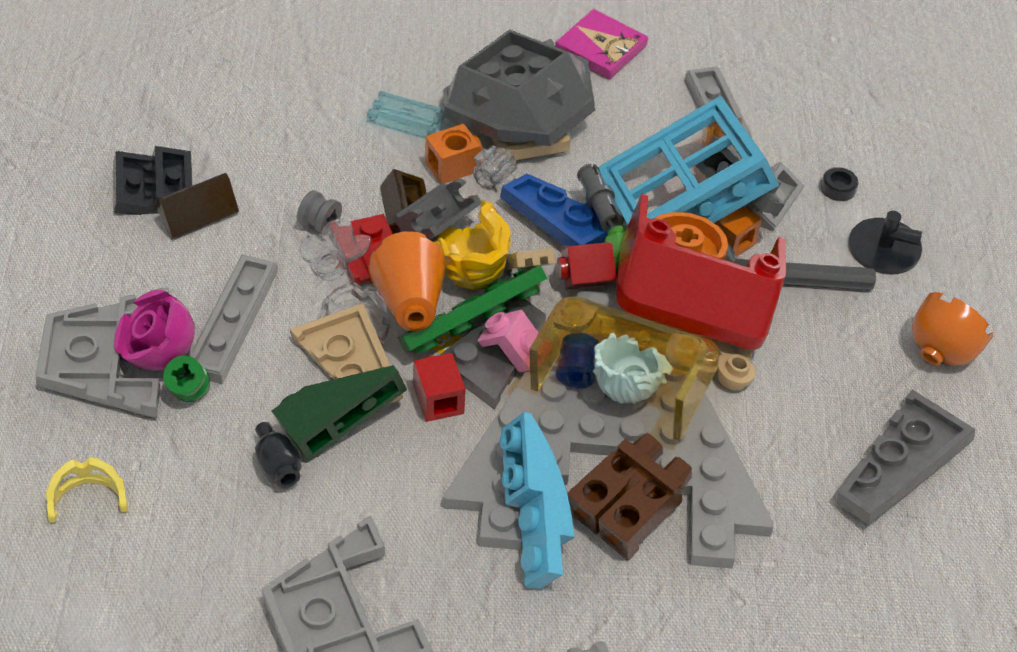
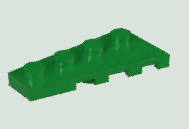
M541 265L522 268L513 273L514 278L510 277L486 288L485 294L481 296L479 294L456 304L451 308L452 311L447 314L443 312L436 315L433 322L427 328L419 331H407L398 336L397 338L403 350L411 351L415 349L417 354L423 353L439 344L436 337L447 331L450 332L451 336L457 335L473 326L470 319L482 313L485 318H488L506 309L504 304L506 300L517 295L520 301L540 291L537 284L547 279Z

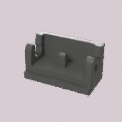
M456 179L447 185L445 182L439 184L394 215L393 219L401 232H419L426 235V238L430 240L481 205V200L478 195L463 198L459 193V189L466 184V181L464 179Z

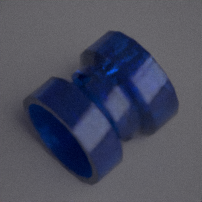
M578 332L568 334L562 339L560 349L562 358L558 361L556 377L563 385L580 389L587 388L595 382L596 376L593 372L595 369L594 347L599 344L595 337Z

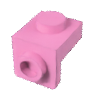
M522 309L509 313L499 312L491 316L486 321V328L478 339L482 347L498 344L519 373L531 371L547 345Z

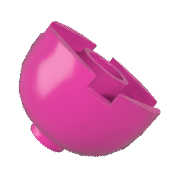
M162 289L151 290L138 297L133 302L138 307L131 316L124 313L119 320L114 335L115 350L122 355L124 360L145 371H164L166 365L173 358L187 356L195 336V324L188 308L176 297Z

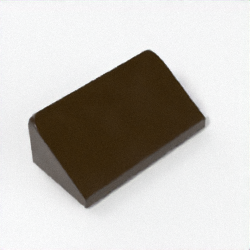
M395 169L389 173L380 186L386 220L392 234L401 232L393 216L427 193L423 178Z
M227 173L162 197L156 204L158 213L171 239L239 212Z

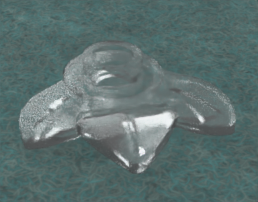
M339 218L329 222L322 229L321 235L305 236L300 244V254L304 261L310 263V267L316 276H319L324 281H333L340 278L346 272L348 262L359 259L366 253L371 243V237L367 235L354 236L351 222L346 218Z

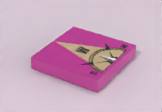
M593 9L555 42V47L588 59L590 70L610 80L647 46L648 36Z

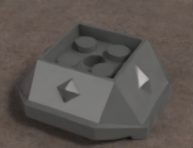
M510 29L458 67L451 84L443 89L445 118L458 124L464 123L466 127L498 141L515 143L534 141L535 145L551 146L595 111L588 59L555 47L552 39L542 42Z

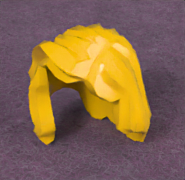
M481 200V208L478 213L481 223L476 224L474 229L465 227L461 230L457 227H449L437 235V239L433 241L442 249L446 261V275L452 279L455 285L467 290L486 289L490 283L503 275L511 245L509 225L498 214L493 203Z

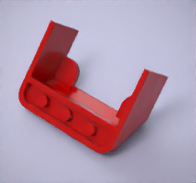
M641 194L621 240L616 301L619 306L631 314L749 350L761 348L769 334L786 276L785 239L778 237L770 253L751 256L747 267L676 245L675 233L667 222L658 218H647L648 196Z

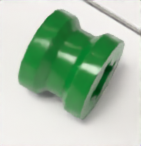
M178 356L173 358L164 369L163 380L165 386L178 399L185 402H194L207 394L210 387V377L206 369L195 358ZM187 370H189L188 374H186L184 377H180V375L182 376L184 373L187 372Z

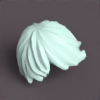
M610 333L608 339L602 340L601 343L594 347L595 369L593 372L595 373L598 385L603 393L620 404H635L636 402L640 403L641 400L648 399L662 383H667L665 374L667 373L670 376L673 370L671 364L665 359L666 356L658 353L655 347L639 351L638 341H635V338H629L627 334L616 338L614 333Z

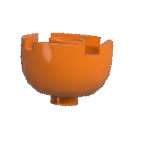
M929 293L918 308L912 322L913 336L916 344L921 349L920 355L927 362L936 366L940 364L960 366L974 361L993 338V332L989 334L985 332L989 325L988 322L975 309L955 297L949 303L940 300L943 293Z

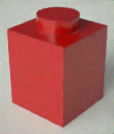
M612 242L567 246L561 252V257L557 258L559 280L565 281V289L610 285L616 281L617 275Z
M453 354L433 355L424 359L414 360L413 387L425 421L429 422L464 414L466 388Z

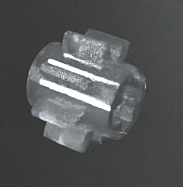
M493 145L488 150H481L473 158L478 164L472 169L474 179L479 186L486 190L493 189L494 192H497L502 186L516 179L512 174L517 169L516 160L504 148H496Z

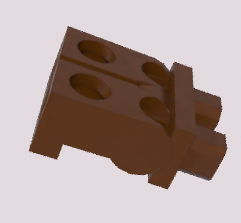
M649 433L644 434L633 444L625 438L617 446L616 451L609 454L567 492L572 516L595 535L600 532V539L627 561L639 550V544L658 524L664 521L672 510H675L682 503V490L692 478V467L680 457L675 456L664 468L655 462L663 454V446Z

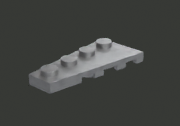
M912 389L907 395L901 410H896L891 417L889 426L883 435H878L873 442L870 453L865 459L860 460L839 489L837 504L867 525H870L974 441L976 429Z

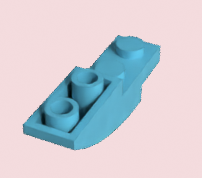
M523 412L501 428L500 446L503 449L504 467L502 484L505 488L506 505L520 508L519 527L522 533L523 550L521 566L524 570L525 587L540 590L563 575L561 546L574 538V529L567 491L554 454L531 413Z

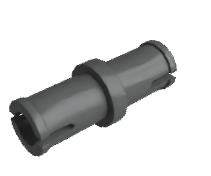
M591 164L584 165L578 170L577 178L586 192L585 200L588 207L595 211L604 231L615 226H621L624 222V217L614 201L615 193L612 187L605 183L596 164L593 167Z

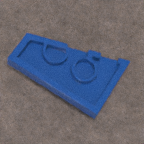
M525 174L502 186L500 194L502 200L565 247L604 243L609 229L604 231L595 211L590 209L587 203L582 204L568 198L566 190L530 174ZM624 219V222L621 226L627 227L628 224Z

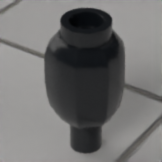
M269 422L259 423L255 428L259 437L255 445V452L264 475L270 482L277 484L280 488H289L295 485L300 479L299 472L302 468L296 449L285 435L274 432Z

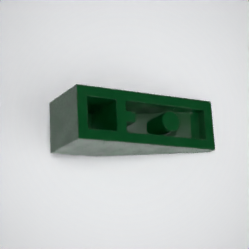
M394 365L304 386L295 394L285 397L280 405L271 410V412L304 458L310 462L407 391V388Z

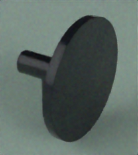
M889 211L886 218H870L858 223L850 233L848 246L855 260L865 268H873L875 272L881 274H901L914 268L920 260L922 254V231L911 229L904 223H901L902 216L899 212Z

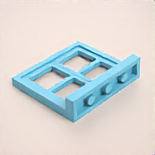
M722 96L715 98L598 166L605 183L612 187L615 193L614 201L627 224H629L637 205L635 200L641 194L648 193L677 175L687 191L647 213V218L653 219L658 215L670 212H684L704 217L715 223L779 186L766 157ZM716 121L725 136L683 160L674 145ZM732 144L742 159L703 182L698 183L689 168ZM663 152L671 167L629 191L621 176Z

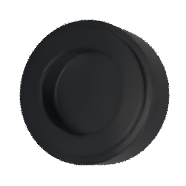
M841 167L828 169L824 173L821 182L823 194L835 201L852 199L858 187L857 176L852 171Z

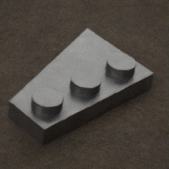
M517 295L505 303L506 309L501 312L509 313L522 309L540 334L545 326V313L526 299L519 301ZM488 317L440 355L452 353L465 388L495 410L501 400L502 392L507 384L510 385L516 375V368L498 344L482 347L478 342L479 337L486 328L485 323L490 318Z

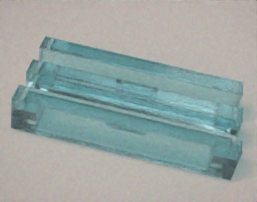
M383 91L378 93V100L375 99L372 103V109L369 108L367 111V122L422 138L436 133L445 119L443 108Z

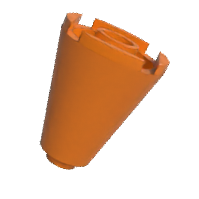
M403 231L390 235L382 240V245L375 253L373 251L370 256L369 274L371 281L402 328L409 331H419L427 328L435 318L446 272V261L442 249L437 243H433L426 238V235L419 232Z

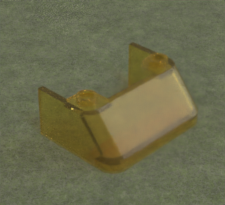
M567 297L557 302L530 347L531 390L539 391L570 336L599 344L602 340L608 339L610 333H614L616 338L627 334L629 338H635V341H638L639 351L655 347L658 353L666 356L665 359L671 364L674 371L687 375L675 398L673 439L681 441L718 368L720 351L716 343L708 338L580 297Z

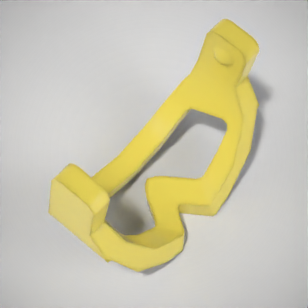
M89 457L83 463L72 459L64 463L53 474L46 490L49 523L57 522L56 505L63 494L73 487L84 483H96L110 487L119 497L118 505L121 512H128L123 479L120 478L111 465L98 458ZM96 469L105 473L107 476H104L102 474L89 473ZM70 473H74V474H77V475H78V476L69 478L68 480H66L63 484H61V485L58 487V485L60 484V482H61L67 475H69Z

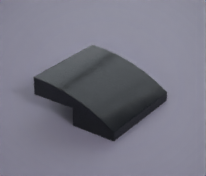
M155 146L152 156L122 151L115 152L113 159V213L159 214L156 204L160 198L192 186L191 151Z

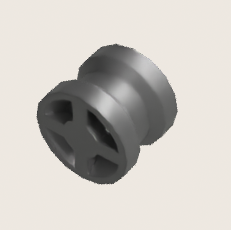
M312 190L304 196L300 203L297 221L299 224L307 227L312 225L318 233L327 236L332 232V225L338 224L340 220L342 204L335 199L326 200L322 193Z

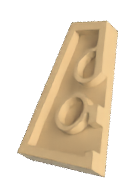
M363 303L289 329L292 339L332 379L391 366ZM403 394L390 403L403 399Z

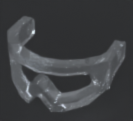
M356 282L347 283L335 288L323 299L321 309L316 318L317 320L363 303L366 311L372 313L380 321L381 327L377 336L381 345H384L390 329L386 304L378 291L371 286L362 289ZM347 294H352L358 299H348L334 303L336 299ZM372 299L377 306L367 302V300Z

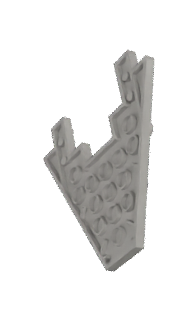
M578 292L546 340L547 345L531 371L524 373L444 494L445 509L482 512L479 547L521 550L520 508L506 505L505 488L502 484V474L504 471L503 449L500 446V435L502 432L501 428L521 413L527 412L531 413L542 430L554 454L564 485H568L570 452L609 455L617 450V446L625 438L633 444L646 433L656 438L663 446V454L655 461L664 468L675 456L687 462L692 467V478L682 490V495L690 496V565L733 568L735 560L734 534L771 537L774 527L773 520L688 358L681 357L674 351L673 346L677 337L673 330L663 328L657 321L625 311L617 303L616 294ZM610 333H614L616 338L626 334L629 338H635V341H638L639 351L655 347L657 352L665 355V359L671 364L673 370L670 376L667 373L665 374L667 383H662L648 399L641 400L640 403L636 402L635 404H620L618 401L610 399L600 389L593 372L595 369L594 347L601 343L602 340L608 339Z

